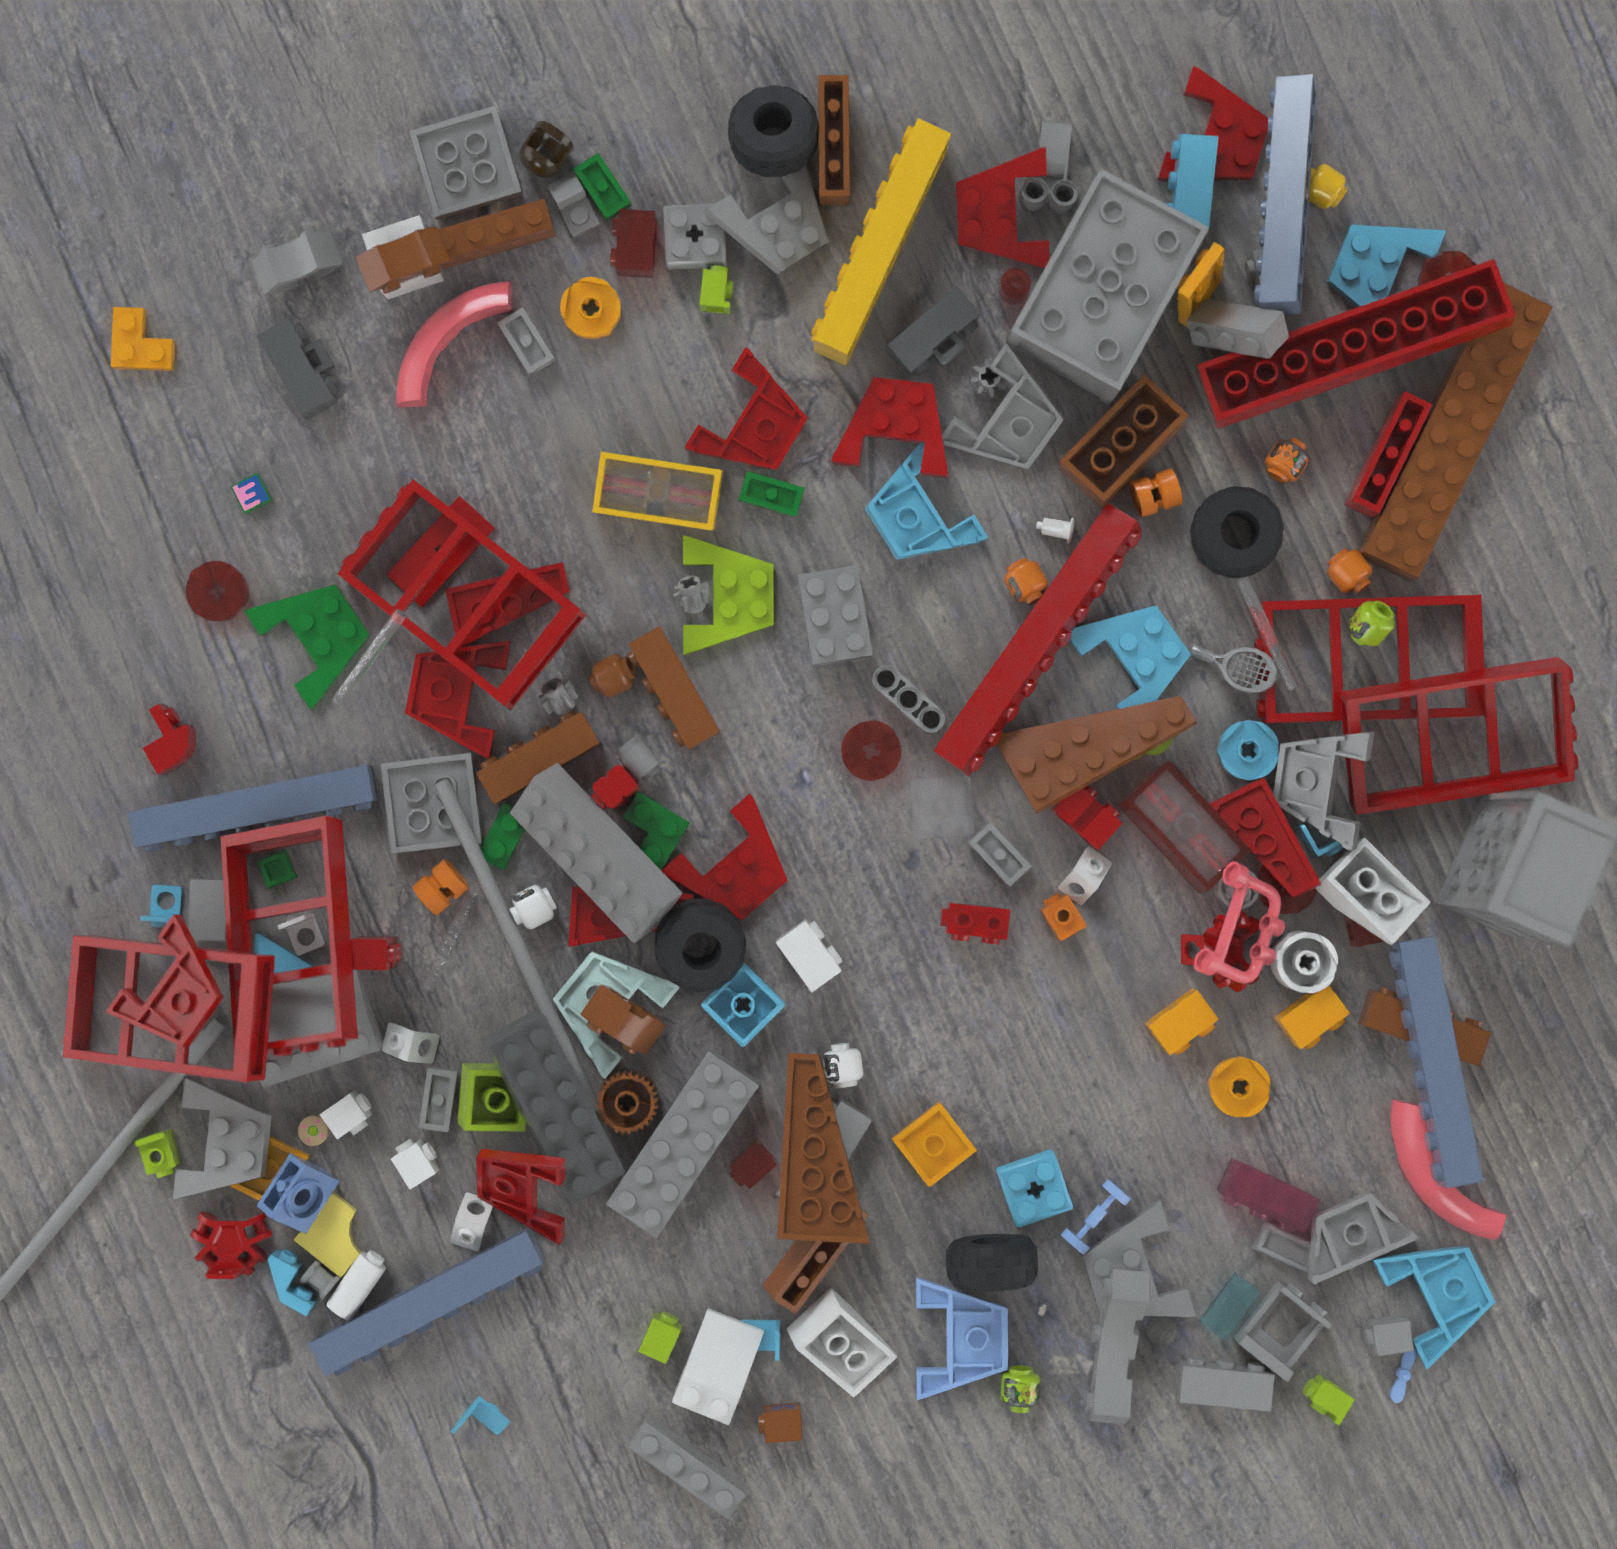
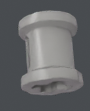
M316 1260L299 1281L302 1284H309L320 1293L319 1297L324 1300L341 1278L338 1276L333 1277L320 1266L321 1262Z

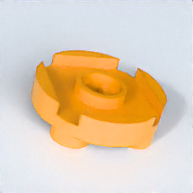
M584 277L564 291L561 298L560 311L567 328L575 335L584 339H598L610 335L617 326L621 317V302L616 291L607 281L597 277ZM590 301H595V306L599 308V311L594 312L593 316H588L587 311L583 310V306L589 305Z
M1243 1056L1230 1057L1220 1062L1212 1071L1211 1077L1208 1080L1210 1097L1215 1106L1223 1113L1234 1117H1251L1259 1113L1268 1103L1271 1086L1270 1078L1266 1070L1258 1062ZM1235 1080L1240 1082L1245 1080L1247 1082L1244 1086L1246 1092L1243 1095L1239 1092L1233 1093V1082Z

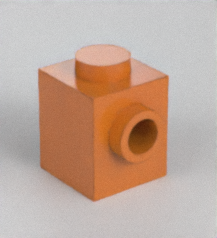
M1057 892L1043 901L1045 906L1039 909L1060 942L1087 926L1067 894L1060 896Z

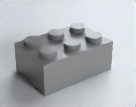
M858 565L799 574L798 583L812 667L871 658L873 653Z

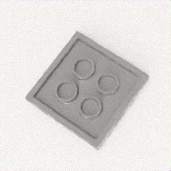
M496 105L409 131L436 220L523 195Z
M473 753L381 764L391 854L462 846L434 784L447 778L477 842L483 843Z

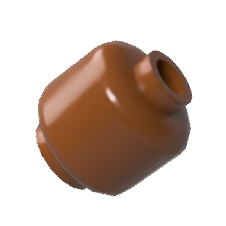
M617 653L596 661L592 666L593 675L589 676L594 691L601 692L609 698L633 687V679L637 678L635 668L627 656L622 657Z

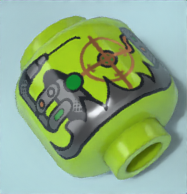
M1367 601L1363 603L1348 621L1353 641L1361 646H1378L1395 626L1394 613L1391 608L1381 601Z
M1023 1365L1010 1366L1009 1371L1004 1372L1001 1376V1401L1005 1405L1010 1406L1012 1412H1029V1407L1036 1406L1040 1400V1376L1033 1372L1032 1367Z

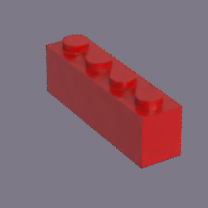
M1407 391L1396 397L1344 503L1345 506L1369 518L1380 513L1433 404Z

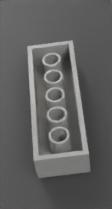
M558 763L534 776L510 812L522 827L633 943H636L656 929L661 920L683 894Z
M709 1048L609 1197L606 1205L657 1238L758 1088L760 1081Z

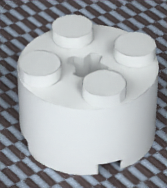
M1292 931L1282 936L1272 948L1276 952V957L1270 965L1275 978L1283 986L1301 993H1316L1325 989L1333 981L1338 965V955L1332 943L1325 937L1308 931ZM1301 956L1309 957L1305 962L1306 968L1299 966Z

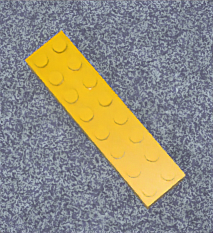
M919 118L914 127L908 125L901 141L903 143L900 149L902 153H895L888 169L890 170L887 177L889 180L888 182L883 180L877 191L876 208L870 207L865 216L862 230L864 234L862 237L856 236L850 249L851 255L849 259L851 261L849 264L843 263L837 276L838 282L836 286L838 289L836 292L831 290L825 301L824 319L818 317L812 329L811 341L814 342V352L847 366L948 151L951 133Z

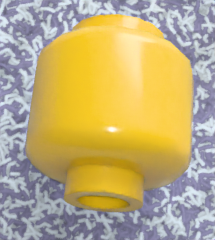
M1326 163L1319 165L1315 169L1311 167L1309 202L1322 210L1329 207L1335 208L1343 199L1348 189L1345 186V176Z

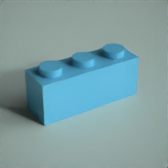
M1179 134L1177 140L1172 141L1171 159H1175L1174 172H1169L1168 190H1172L1171 203L1166 204L1209 227L1218 136Z

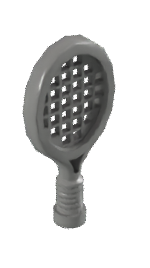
M1196 644L1191 650L1190 658L1217 664L1222 671L1224 679L1241 692L1252 694L1265 692L1273 687L1277 680L1278 669L1275 661L1267 653L1257 648L1239 647L1223 655L1216 654ZM1253 653L1257 654L1256 658L1252 657ZM1245 657L1249 658L1248 662L1244 661ZM1232 659L1236 660L1235 664L1231 663ZM1251 659L1255 660L1254 664L1250 663ZM1238 661H1241L1240 666L1237 665ZM1243 663H1247L1246 668L1242 667ZM1262 663H1266L1265 668L1261 667ZM1249 664L1253 665L1252 670L1248 669ZM1230 665L1234 666L1233 670L1229 669ZM1241 669H1245L1244 674L1240 673ZM1260 669H1264L1263 674L1259 673ZM1247 670L1251 671L1250 676L1246 675ZM1266 670L1270 671L1269 676L1265 675ZM1253 672L1257 673L1256 677H1252ZM1239 674L1243 675L1242 679L1238 678ZM1245 676L1249 677L1248 681L1244 680ZM1264 676L1268 677L1267 681L1263 680ZM1251 678L1255 679L1253 683L1250 682ZM1256 680L1260 681L1259 685L1255 684ZM1243 682L1247 683L1246 687L1242 686Z

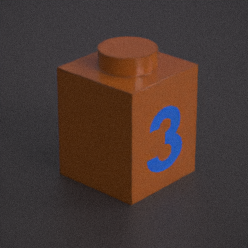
M800 1402L764 1405L763 1415H758L759 1434H765L766 1443L802 1440Z

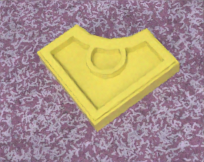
M333 1191L308 1232L305 1234L300 1231L294 1241L342 1278L361 1253L354 1244L351 1235L352 1219L357 1209Z

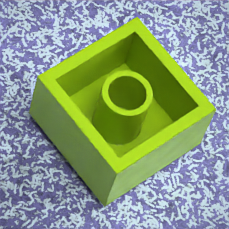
M462 1063L458 1124L464 1131L525 1132L526 1122L496 1065L489 1063Z

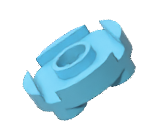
M1246 720L1232 724L1223 732L1216 752L1221 766L1229 775L1237 779L1249 781L1262 778L1274 769L1279 758V743L1276 734L1269 726L1262 722ZM1243 743L1246 745L1253 743L1255 745L1253 749L1255 756L1253 758L1251 756H1242L1243 749L1241 746Z

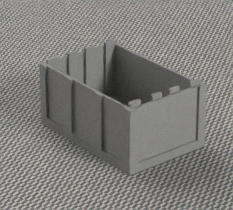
M1100 168L1011 329L1007 339L1008 344L1014 352H1018L1100 397L1099 401L1109 406L1121 390L1209 227Z
M1539 791L1482 795L1435 904L1511 938L1516 939V936H1519L1528 941H1533L1534 938L1547 944L1556 942L1565 947H1570L1572 942L1577 944L1583 930L1578 925L1585 909L1591 911L1597 896L1592 893L1596 884H1603L1609 871L1604 866L1611 850L1617 852V826Z

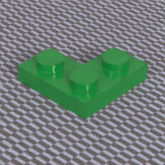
M637 792L623 816L624 819L648 832L639 848L660 870L663 869L690 824L687 820L640 792Z

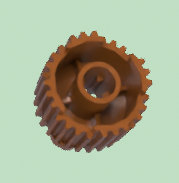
M625 1069L624 1072L620 1070L618 1073L608 1077L598 1092L596 1108H599L598 1113L602 1114L600 1118L601 1120L605 1119L604 1124H610L609 1128H614L616 1133L620 1130L621 1134H624L625 1131L631 1134L633 1130L638 1132L639 1128L644 1129L645 1125L648 1126L650 1121L653 1120L658 1110V1100L660 1097L656 1095L658 1093V1089H655L656 1084L650 1077H646L647 1074L641 1075V1071L635 1073L634 1069L631 1072L628 1069ZM626 1094L631 1095L632 1099L636 1101L630 1108L624 1107L625 1103H621L620 1098H625Z

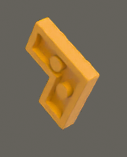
M113 307L111 367L113 369L174 371L175 341L173 339L145 338L146 310L144 308Z

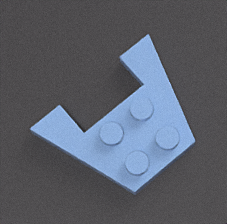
M916 1276V1309L946 1308V1367H916V1399L920 1400L1008 1370L1007 1306Z

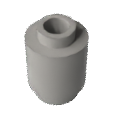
M635 737L630 739L616 752L620 756L619 761L637 782L643 779L647 783L660 771L657 766L661 762L643 741L639 742Z

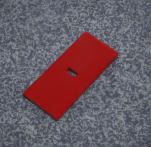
M461 496L449 506L487 537L496 529ZM442 514L386 575L406 592L437 553L435 551L438 546L442 547L458 525ZM467 533L414 601L423 608L475 552L481 543Z

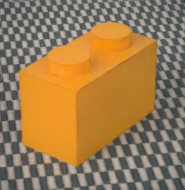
M1329 985L1319 992L1306 993L1273 1018L1296 1048L1303 1049L1305 1047L1310 1049L1321 1041L1320 1035L1328 1029L1332 1032L1341 1027L1346 1022L1344 1018L1350 1013Z
M1191 988L1144 1024L1165 1053L1168 1055L1173 1053L1179 1055L1191 1046L1189 1041L1197 1035L1204 1037L1214 1030V1023L1219 1019L1199 991Z

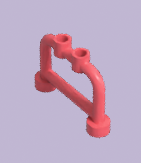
M1233 861L1223 871V882L1235 888L1215 951L1207 948L1200 950L1195 957L1194 967L1198 972L1207 976L1218 973L1238 983L1247 984L1253 982L1259 976L1263 964L1268 966L1274 962L1276 952L1269 947L1272 936L1279 937L1284 932L1285 923L1279 919L1282 904L1278 891L1270 884L1249 875V870L1246 866ZM1250 888L1268 898L1269 908L1267 914L1263 915L1259 921L1261 933L1258 942L1250 949V958L1252 959L1250 967L1247 971H1241L1224 963L1247 890Z

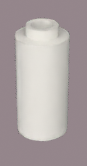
M369 1250L368 1253L361 1252L327 1301V1307L341 1318L352 1320L386 1270V1266L383 1264L384 1258L372 1250Z

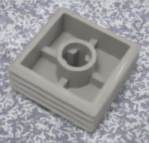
M715 203L663 207L666 265L669 270L727 266L725 230L704 213L706 208ZM692 231H698L699 234L703 235L698 237V242H692L691 237L687 236L691 235Z

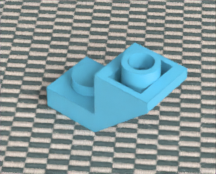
M277 1249L270 1255L268 1262L279 1301L307 1316L314 1309L318 1299L312 1296L313 1292L301 1285H297V1287L292 1285L304 1263L298 1261L299 1257L295 1253L286 1249H282V1251Z

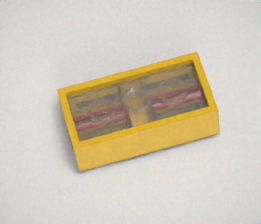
M601 452L592 512L713 531L716 525L723 470Z

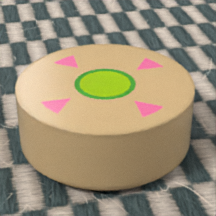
M310 1115L304 1118L298 1127L300 1140L309 1146L322 1144L330 1134V1129L320 1115Z

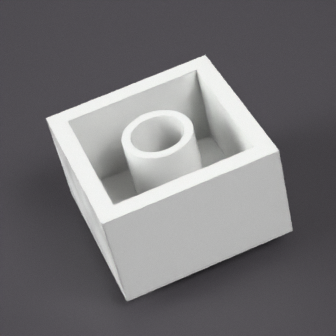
M420 215L364 233L362 237L366 249L369 250L376 245L399 239L416 230L426 229V225ZM441 272L429 278H424L423 275L400 283L401 288L393 292L384 294L382 289L381 292L388 300L442 282L444 278Z
M804 919L776 939V944L812 993L842 971L839 964L843 961L832 945L828 948L824 945L821 939L825 936L817 923L813 921L809 924L807 919Z

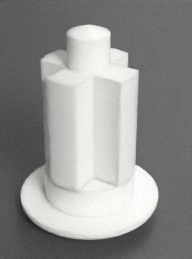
M1044 517L1043 522H1037L1036 529H1041L1042 535L1067 539V544H1069L1073 537L1075 521L1073 517L1070 522Z

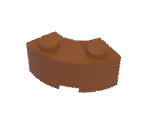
M436 227L416 230L399 239L376 245L355 257L369 291L373 292L382 289L384 294L401 288L400 283L423 275L424 278L435 276L441 272L440 266L450 262Z
M602 984L580 1014L588 1020L586 1023L588 1028L599 1035L603 1031L620 1041L619 1045L632 1055L636 1051L647 1054L667 1026V1024L644 1007L632 1002L612 987Z

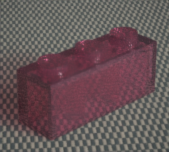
M1231 1157L1216 1189L1221 1195H1224L1222 1201L1236 1208L1243 1204L1251 1208L1250 1214L1264 1221H1267L1268 1216L1278 1220L1277 1226L1292 1234L1295 1233L1296 1229L1303 1233L1306 1232L1320 1201L1313 1194Z

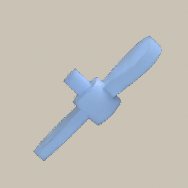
M1415 1349L1411 1352L1402 1353L1401 1367L1396 1370L1397 1379L1392 1385L1389 1394L1391 1400L1395 1403L1401 1402L1404 1398L1406 1382L1411 1377L1409 1371L1416 1359Z

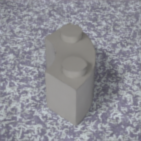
M315 228L303 231L299 238L280 246L272 244L263 247L260 250L261 253L252 261L264 295L299 287L298 280L311 275H315V278L319 279L343 264L331 231L318 232Z

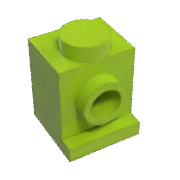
M711 266V269H703L699 303L701 311L731 314L730 302H726V299H732L733 281H728L729 269L727 267Z
M172 1128L134 1141L136 1147L139 1148L146 1175L155 1173L156 1178H161L175 1173L173 1167L182 1163ZM154 1151H158L161 1154L159 1162L156 1161Z
M1318 1373L1314 1379L1308 1380L1302 1392L1303 1395L1312 1401L1310 1406L1324 1416L1328 1413L1330 1419L1337 1425L1341 1424L1355 1401L1347 1391Z

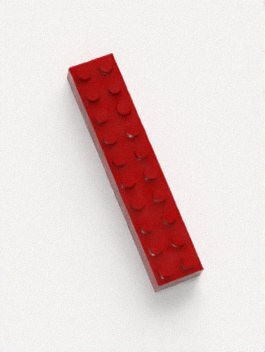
M1495 259L1290 331L1288 332L1289 337L1269 359L1231 352L1198 364L1197 374L1218 430L1510 327L1516 314Z

